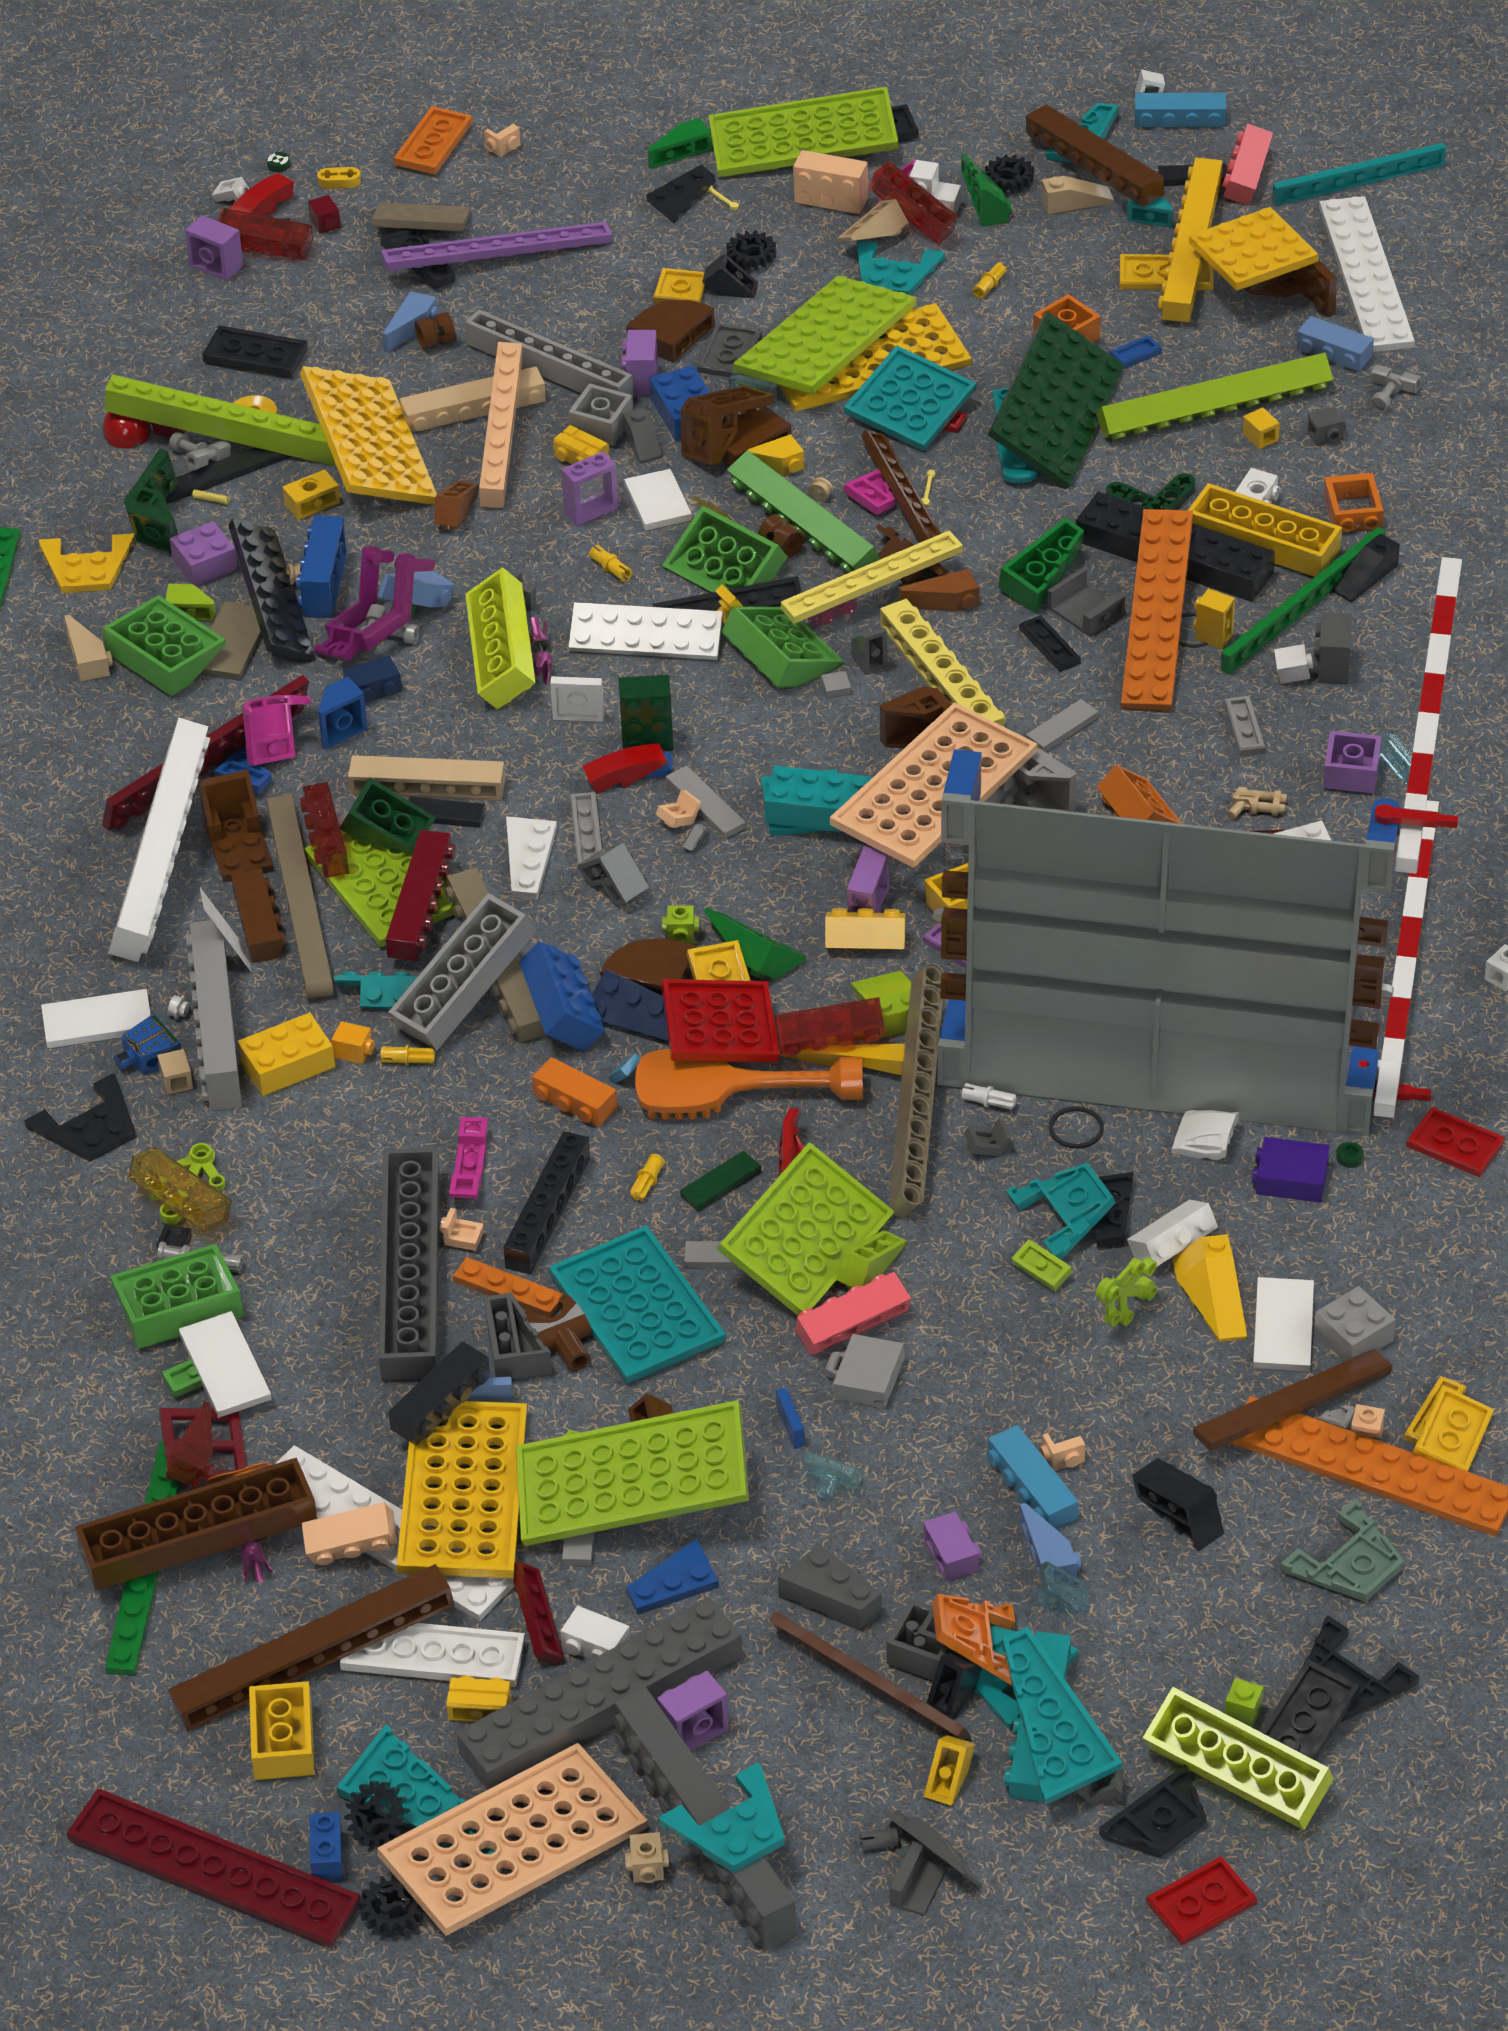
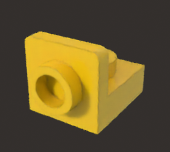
M721 585L715 592L721 598L718 601L721 607L717 611L723 612L722 622L725 624L732 607L743 606L725 586Z

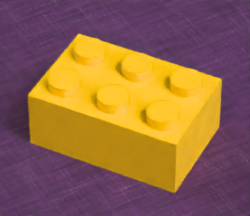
M310 1012L237 1041L240 1063L262 1096L335 1068L333 1045Z
M309 1681L249 1686L251 1759L254 1779L263 1780L315 1775L312 1701Z

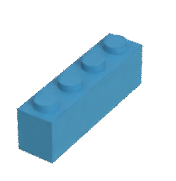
M1135 93V127H1226V93Z
M1018 1425L988 1438L987 1459L992 1467L999 1469L1005 1484L1014 1488L1021 1504L1026 1503L1055 1529L1078 1519V1500Z

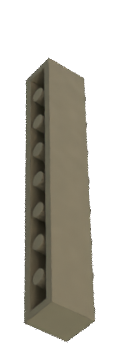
M477 867L447 876L448 887L444 888L447 901L449 903L453 902L456 920H461L463 923L489 892ZM517 954L491 985L490 991L493 996H497L499 999V1010L502 1015H506L508 1018L507 1025L511 1035L515 1034L519 1043L545 1036L546 1034L519 964L521 958Z

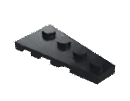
M403 229L382 236L380 245L385 249L429 244V238L426 234L422 235L421 229ZM447 263L444 265L411 268L436 289L455 282V273Z

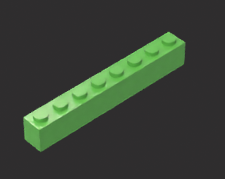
M748 450L727 469L732 478L730 483L738 491L743 489L746 491L747 497L754 503L759 501L762 508L769 515L773 513L779 515L789 522L790 525L804 533V537L808 539L809 544L816 551L820 549L824 551L826 558L833 564L837 561L846 574L881 560L873 545Z

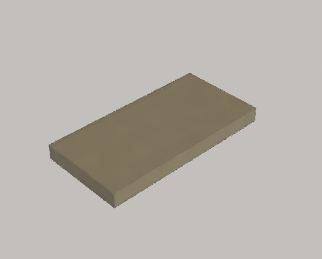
M380 202L372 217V226L463 231L470 217V207Z
M224 601L211 630L225 638L226 644L200 674L240 681L262 634L253 606Z

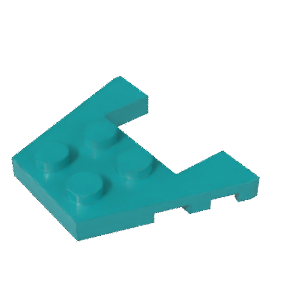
M857 240L856 242L861 281L870 285L885 287L892 291L904 292L907 295H912L924 282V278L928 274H932L939 263L945 261V252L929 249L924 250L920 264L910 263L909 261L888 260L883 257L874 258L878 249V242Z
M1088 1163L1054 1173L1055 1177L1041 1182L1039 1179L1029 1181L1028 1186L1019 1189L1016 1186L1006 1189L1008 1196L1019 1211H1022L1043 1197L1047 1199L1066 1225L1063 1229L1043 1240L1048 1251L1060 1260L1068 1254L1116 1203L1111 1193Z
M990 1625L993 1651L1004 1656L1002 1638L1016 1631ZM1072 1646L1069 1665L1078 1656V1649ZM982 1668L974 1691L976 1694L979 1693L986 1701L989 1709L999 1716L1003 1725L1011 1730L1014 1726L1015 1717H1021L1017 1709V1701L1005 1694L1012 1685Z
M759 1762L735 1775L736 1783L749 1799L700 1826L681 1804L659 1816V1825L666 1831L670 1829L678 1834L679 1839L683 1842L694 1844L702 1850L705 1856L732 1873L785 1845V1837Z

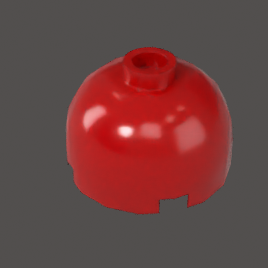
M110 412L106 413L103 420L102 430L104 439L108 440V444L113 447L133 448L134 444L139 442L143 444L150 437L151 427L148 421Z

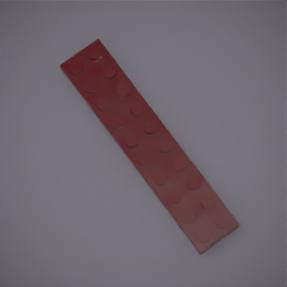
M301 675L270 696H307L309 680L304 675ZM304 704L290 705L293 717L300 714L304 709ZM243 713L206 736L210 738L198 778L207 772L209 766L213 764L219 766L226 760L228 754L236 752L240 747H246ZM164 763L107 798L102 822L104 828L108 831L114 827L120 829L127 824L128 818L134 814L140 816L147 811L148 805L153 802Z
M99 1788L67 1831L68 1840L331 1948L357 1910L359 1899H361V1895Z

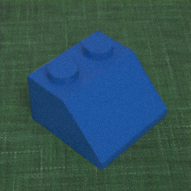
M349 677L326 686L318 709L321 743L324 750L368 730L364 693Z

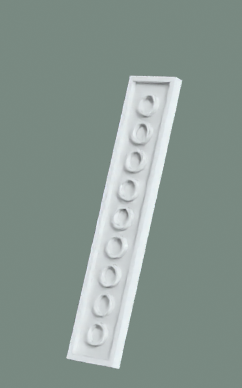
M1365 196L1320 201L1319 209L1361 334L1374 338L1373 352L1414 348L1415 341Z
M295 1445L275 1463L297 1457L315 1499L317 1519L385 1502L393 1512L397 1544L389 1546L388 1549L383 1551L372 1550L365 1553L397 1571L402 1509ZM430 1526L424 1527L426 1530H434ZM424 1547L422 1548V1550L430 1552L433 1551L434 1548ZM454 1548L451 1551L454 1553H460L464 1550L460 1548ZM402 1574V1575L405 1576V1577H408V1576L413 1575V1574ZM443 1575L450 1586L455 1603L454 1607L479 1622L515 1587L513 1578Z

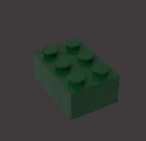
M669 675L618 678L623 749L648 744H659L663 751H674Z

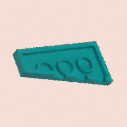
M1096 103L1081 118L1079 125L1104 139L1119 114V107L1114 104ZM1051 149L1046 152V160L1072 163Z

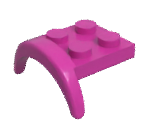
M274 695L252 699L243 703L242 713L248 765H259L295 757L290 705L310 704L311 697L302 695Z

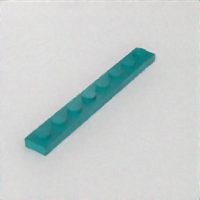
M1442 142L1273 183L1272 202L1275 206L1445 166L1446 147Z

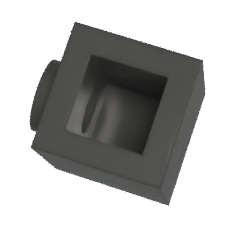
M1335 407L1308 413L1307 432L1316 446L1343 439L1346 421L1344 416L1340 415Z

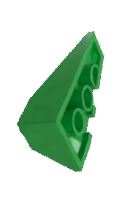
M961 153V172L980 225L988 226L1008 223V214L1012 212L1010 200H1006L1004 192L966 153Z
M707 907L704 911L726 942L738 940L745 964L751 968L750 974L758 978L765 979L766 976L777 979L803 963L807 957L783 943L769 939V936L749 928L748 925L724 913Z

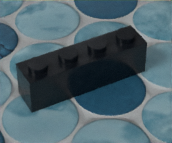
M462 1341L388 1411L390 1430L416 1446L424 1438H428L443 1420H447L457 1406L466 1402L471 1393L488 1380L490 1376L489 1357Z

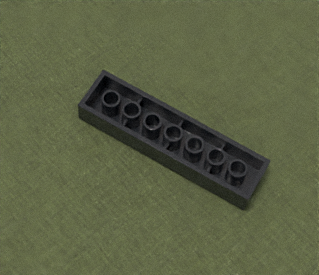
M1098 491L1076 519V525L1084 530L1082 544L1137 563L1143 509L1149 508ZM1192 524L1186 580L1253 602L1274 574L1275 551Z

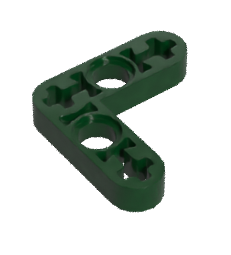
M1187 473L1178 474L1155 497L1122 482L1108 484L1106 494L1128 502L1141 501L1143 503L1137 505L1149 509L1160 510L1162 506V510H1177L1194 493L1195 478ZM1173 496L1177 499L1168 500L1166 497Z

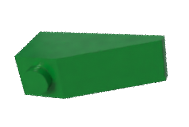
M701 118L678 124L647 149L648 167L652 169L712 150L711 131Z

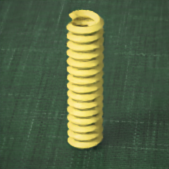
M196 489L192 493L193 498L223 505H227L230 501L227 496L216 493H207Z

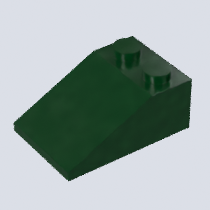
M369 777L339 829L360 842L412 855L420 830L428 831L436 817Z

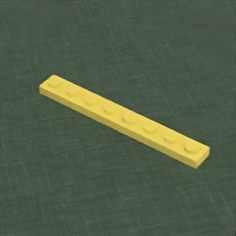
M949 530L781 601V610L795 624L963 552V545Z

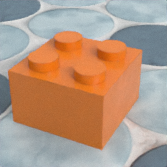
M1069 294L1034 313L1033 336L1042 317L1048 311L1092 343L1100 339L1101 316Z

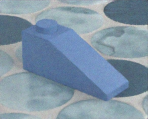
M410 291L382 333L384 351L389 352L416 336L414 328L416 320L427 317L432 320L434 315L440 313L436 297Z
M435 571L414 572L412 604L426 607H446L451 600L455 584ZM395 573L385 574L378 594L380 598L394 600Z
M1026 1503L1020 1504V1524L1043 1588L1077 1581V1569H1081L1079 1553L1077 1551L1073 1552L1070 1541Z

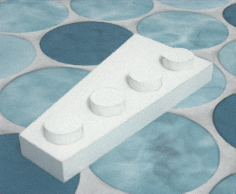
M506 816L512 897L538 900L557 830V821Z

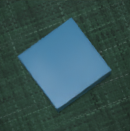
M634 1053L623 1060L608 1078L614 1084L625 1079L637 1067L641 1058L637 1053Z

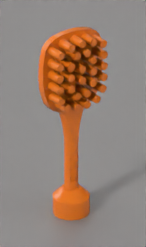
M661 1049L649 1052L639 1060L635 1076L636 1095L639 1104L647 1110L649 1119L656 1118V1112H660L663 1120H668L670 1113H674L677 1120L683 1118V1113H688V1118L693 1120L697 1118V1112L700 1111L703 1118H709L711 1109L714 1112H720L721 1105L731 1094L761 1088L830 1087V1090L840 1100H863L862 1057H840L830 1067V1071H756L735 1068L726 1061L671 1060L670 1049Z

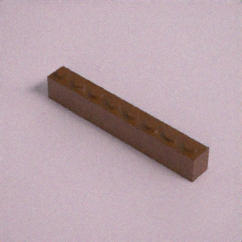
M1046 104L1025 116L1026 132L1031 138L1055 151L1058 155L1066 158L1074 165L1082 168L1088 174L1098 178L1142 207L1165 195L1162 175Z

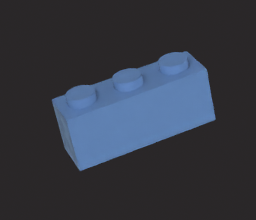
M1310 316L1297 331V350L1311 355L1326 352L1328 361L1345 366L1346 368L1360 372L1373 357L1374 338Z

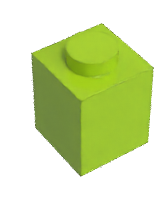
M1235 1678L1225 1700V1714L1254 1728L1262 1709L1264 1686Z

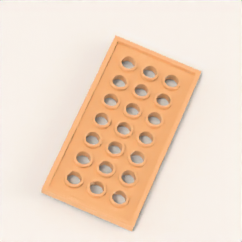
M954 702L830 817V825L914 868L941 843L942 811L936 810L942 809V797L949 772L946 770H949L954 749L982 752L981 795L979 801L984 802L1038 751V744ZM939 783V785L936 786L929 785ZM871 816V818H869V819L861 818V817ZM929 823V825H926V826L919 825V824Z
M576 1743L378 1847L377 1856L400 1883L403 1884L405 1889L444 1935L447 1936L628 1839L629 1835H635L647 1829L648 1820L581 1745ZM566 1776L576 1777L578 1780L574 1782L565 1781L563 1778ZM541 1789L551 1790L553 1791V1793L549 1795H542L538 1791ZM586 1795L595 1799L593 1801H583L581 1797ZM520 1802L526 1803L528 1806L517 1808L513 1804ZM561 1808L569 1810L570 1813L561 1815L556 1810ZM495 1815L498 1817H503V1819L500 1821H491L489 1817ZM604 1815L611 1816L612 1819L609 1821H602L598 1819V1817ZM533 1822L544 1823L545 1826L541 1828H535L530 1824ZM471 1828L472 1830H477L478 1832L476 1834L469 1835L464 1833L463 1831L465 1829ZM579 1828L583 1830L586 1829L588 1832L585 1834H576L573 1832V1830ZM508 1835L519 1836L520 1839L517 1841H509L506 1839V1837ZM554 1841L556 1843H562L563 1845L558 1848H553L549 1846L548 1843ZM441 1842L453 1844L449 1848H442L438 1846V1844ZM484 1848L495 1850L493 1854L489 1855L483 1854L480 1851ZM419 1855L426 1856L427 1859L425 1861H415L413 1857ZM525 1855L536 1856L538 1859L534 1861H527L523 1859V1857ZM457 1862L469 1863L470 1866L466 1868H459L455 1864ZM504 1868L511 1869L513 1872L504 1875L500 1874L498 1870ZM437 1875L443 1876L445 1879L436 1882L432 1881L430 1877ZM475 1882L486 1883L487 1886L484 1888H476L472 1884ZM454 1895L460 1896L462 1899L457 1902L449 1901L447 1897Z

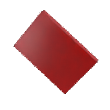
M1431 1107L1408 1138L1406 1147L1480 1178L1505 1143V1137Z
M1220 1856L1147 1896L1146 1904L1182 1946L1257 1904V1897L1226 1860Z

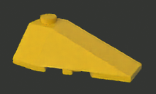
M1228 1234L1200 1237L1172 1258L1176 1282L1188 1294L1190 1302L1198 1308L1203 1315V1320L1219 1342L1247 1339L1235 1264Z

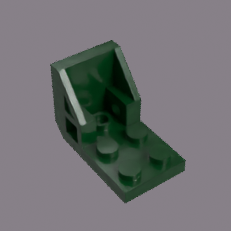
M163 449L158 450L123 502L136 541L172 553L170 538L179 534L165 500L175 490L178 482L169 453Z

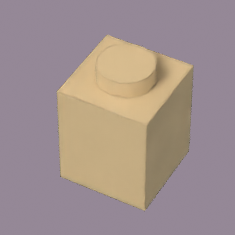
M184 1049L157 1055L160 1075L167 1095L193 1089L191 1070Z

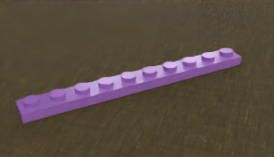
M607 222L385 249L381 250V258L386 271H398L405 268H421L423 266L444 265L452 262H467L469 260L490 259L492 257L512 256L547 250L555 251L562 248H578L594 244L601 245L612 242V233Z

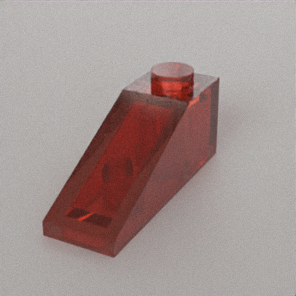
M206 1401L202 1404L170 1456L166 1476L194 1488H198L203 1479H209L214 1468V1464L210 1463L213 1455L210 1403Z

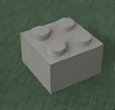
M589 383L568 412L569 425L613 446L624 431L623 413L633 411L632 395Z
M1357 1286L1316 1311L1314 1334L1341 1359L1348 1361L1373 1349L1378 1351L1393 1342L1396 1319L1360 1286Z

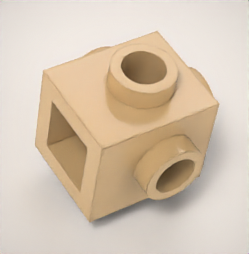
M660 1832L629 1835L630 1852L625 1853L626 1871L633 1872V1882L651 1883L664 1880L663 1868L669 1867L668 1850L661 1849Z

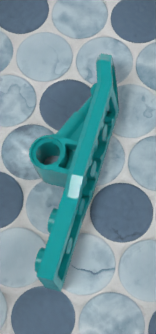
M1009 388L992 390L996 415ZM996 441L1004 481L1025 483L1038 478L1037 469Z

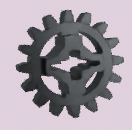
M1007 154L1003 158L997 156L996 161L990 160L989 165L985 166V173L1004 193L1010 190L1013 194L1017 189L1022 192L1023 187L1029 188L1030 183L1034 182V166H1031V161L1025 162V157L1017 159V156L1013 155L1012 158H1009Z
M755 230L753 234H749L748 231H745V235L737 233L736 238L731 237L730 243L726 244L727 256L740 267L745 266V270H749L750 267L758 270V266L766 268V263L772 264L773 258H776V242H773L772 236L766 237L765 232L758 234Z
M370 1781L369 1785H359L361 1793L352 1792L350 1794L354 1802L346 1803L345 1806L351 1809V1814L345 1815L344 1819L352 1821V1824L347 1829L348 1831H357L354 1838L356 1841L364 1840V1846H373L375 1844V1847H380L385 1842L388 1843L395 1839L394 1835L401 1836L404 1834L400 1827L401 1825H409V1821L403 1817L404 1814L410 1812V1809L403 1808L402 1804L405 1803L407 1798L397 1796L400 1791L398 1787L390 1788V1782L379 1783V1781ZM370 1797V1801L364 1803ZM375 1812L379 1813V1815L383 1816L384 1818H379V1816L376 1815ZM390 1825L389 1828L384 1832L385 1826Z
M392 1875L390 1881L381 1876L379 1884L373 1881L369 1882V1890L363 1889L362 1899H359L361 1921H366L368 1930L376 1927L377 1935H381L383 1931H388V1936L393 1937L394 1932L398 1931L401 1936H404L406 1928L413 1931L416 1930V1922L422 1923L423 1913H426L405 1889L403 1884L397 1881L394 1875Z

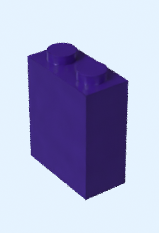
M1264 1137L1262 1148L1257 1147L1255 1163L1259 1164V1168L1254 1167L1252 1173V1183L1256 1184V1194L1322 1203L1329 1164L1330 1145Z

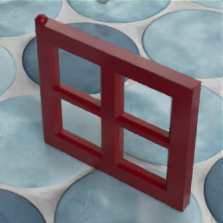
M160 1408L159 1416L167 1467L166 1478L168 1480H207L216 1475L238 1471L247 1467L239 1411L218 1418L214 1409ZM172 1420L196 1421L199 1439H175ZM204 1421L228 1422L231 1440H207ZM177 1450L200 1451L203 1470L179 1469ZM209 1451H232L235 1470H211Z

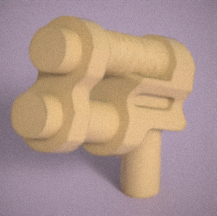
M1238 787L1232 797L1233 804L1227 812V816L1234 820L1244 809L1254 815H1257V812L1272 813L1274 817H1278L1279 814L1284 815L1287 794H1281L1280 790L1266 792L1248 790L1247 787ZM1259 800H1261V801L1264 800V801H1269V802H1270V801H1271V802L1273 801V803L1259 802Z

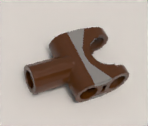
M569 1295L559 1298L561 1313L555 1317L542 1318L531 1310L524 1311L528 1322L533 1329H536L544 1346H547L550 1352L557 1350L569 1370L576 1372L586 1367L591 1357L580 1340L591 1336L592 1331L586 1315Z

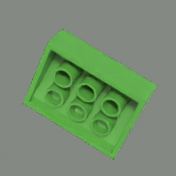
M702 505L662 566L709 592H715L721 585L727 589L769 582L776 576L788 557L778 544Z
M159 595L103 627L105 651H110L112 657L170 696L191 685L226 644L225 638Z
M732 607L722 629V633L729 639V642L737 646L743 652L744 657L751 660L757 666V669L764 673L771 680V683L778 688L797 687L844 664V661L803 621L793 624L781 610V607Z
M217 1244L110 1276L129 1332L137 1349L149 1347L169 1339L179 1338L180 1328L232 1311L235 1319L245 1317L240 1290Z

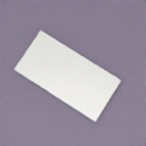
M147 989L41 1005L47 1049L121 1038L124 1033L151 1015Z
M1258 1277L1253 1369L1310 1372L1314 1280Z
M232 1311L179 1329V1335L218 1418L271 1400V1393Z

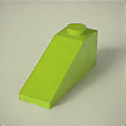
M882 1230L845 1252L837 1281L846 1284V1287L849 1289L871 1283L876 1276L884 1273L905 1247L907 1240Z

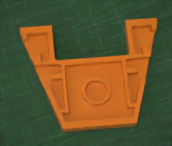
M937 1594L932 1601L936 1640L1012 1685L1005 1656L993 1651L990 1623L1010 1630L1015 1623L1013 1605L1003 1603L1001 1607H996L985 1600L982 1604L969 1603V1598Z

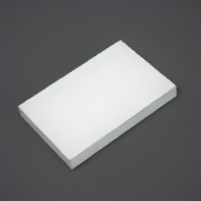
M671 469L624 479V486L645 531L692 520L691 511Z

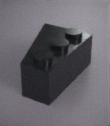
M1159 1458L1132 1475L1137 1497L1161 1519L1167 1516L1177 1526L1174 1527V1530L1179 1535L1185 1532L1194 1541L1192 1546L1198 1552L1224 1535L1217 1505V1494L1210 1485L1200 1482L1192 1475L1182 1472L1174 1465L1168 1464Z

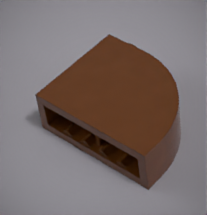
M691 300L661 302L645 309L635 319L631 320L627 325L626 332L628 333V330H656L657 356L674 363L715 326L714 308Z
M767 406L762 410L749 409L746 410L745 414H737L738 431L724 454L722 461L729 468L748 449L790 435L791 424Z
M660 938L638 940L616 950L606 960L600 976L602 977L605 969H608L662 996V979L690 980L692 971L686 953L688 949L697 947L688 943Z

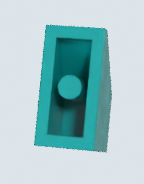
M1163 196L1145 207L1129 199L1127 204V221L1167 228L1173 227L1174 208Z

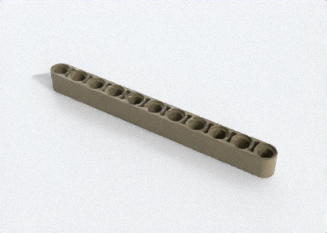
M292 794L266 798L268 815L307 1000L334 996L330 969Z
M928 963L912 979L889 1198V1207L895 1211L894 1214L902 1218L907 1217L924 1199L943 999H940V982L942 972L944 971L935 963Z

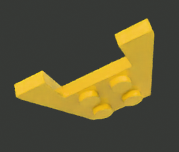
M134 533L112 535L111 552L96 551L93 553L61 555V538L39 539L40 550L43 552L45 560L51 568L52 575L61 593L111 590L121 571L123 561L129 555L130 547L135 543Z

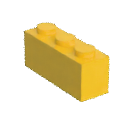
M833 908L831 912L826 913L825 948L905 949L906 913H900L899 909H885L884 913H874V910L869 908L858 909V912H847L846 908Z

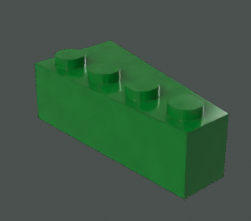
M1067 518L1061 520L1001 567L998 588L1036 614L1047 599L1048 590L1052 586L1057 585L1081 551L1084 530Z

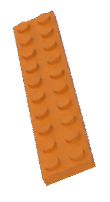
M1143 509L1121 709L1172 711L1193 524V511Z
M1250 1396L1246 1404L1253 1402L1258 1398ZM1301 1413L1292 1415L1230 1442L1242 1448L1497 1537L1508 1515L1507 1485L1412 1454L1410 1451Z

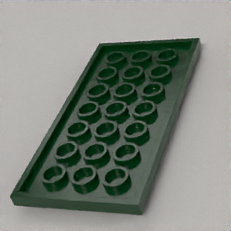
M1047 311L1037 327L987 435L1055 483L1067 489L1075 477L1099 423L1096 411L1102 406L1107 405L1124 365Z

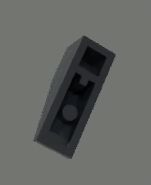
M1380 533L1363 547L1332 588V592L1352 603L1398 566L1400 544Z

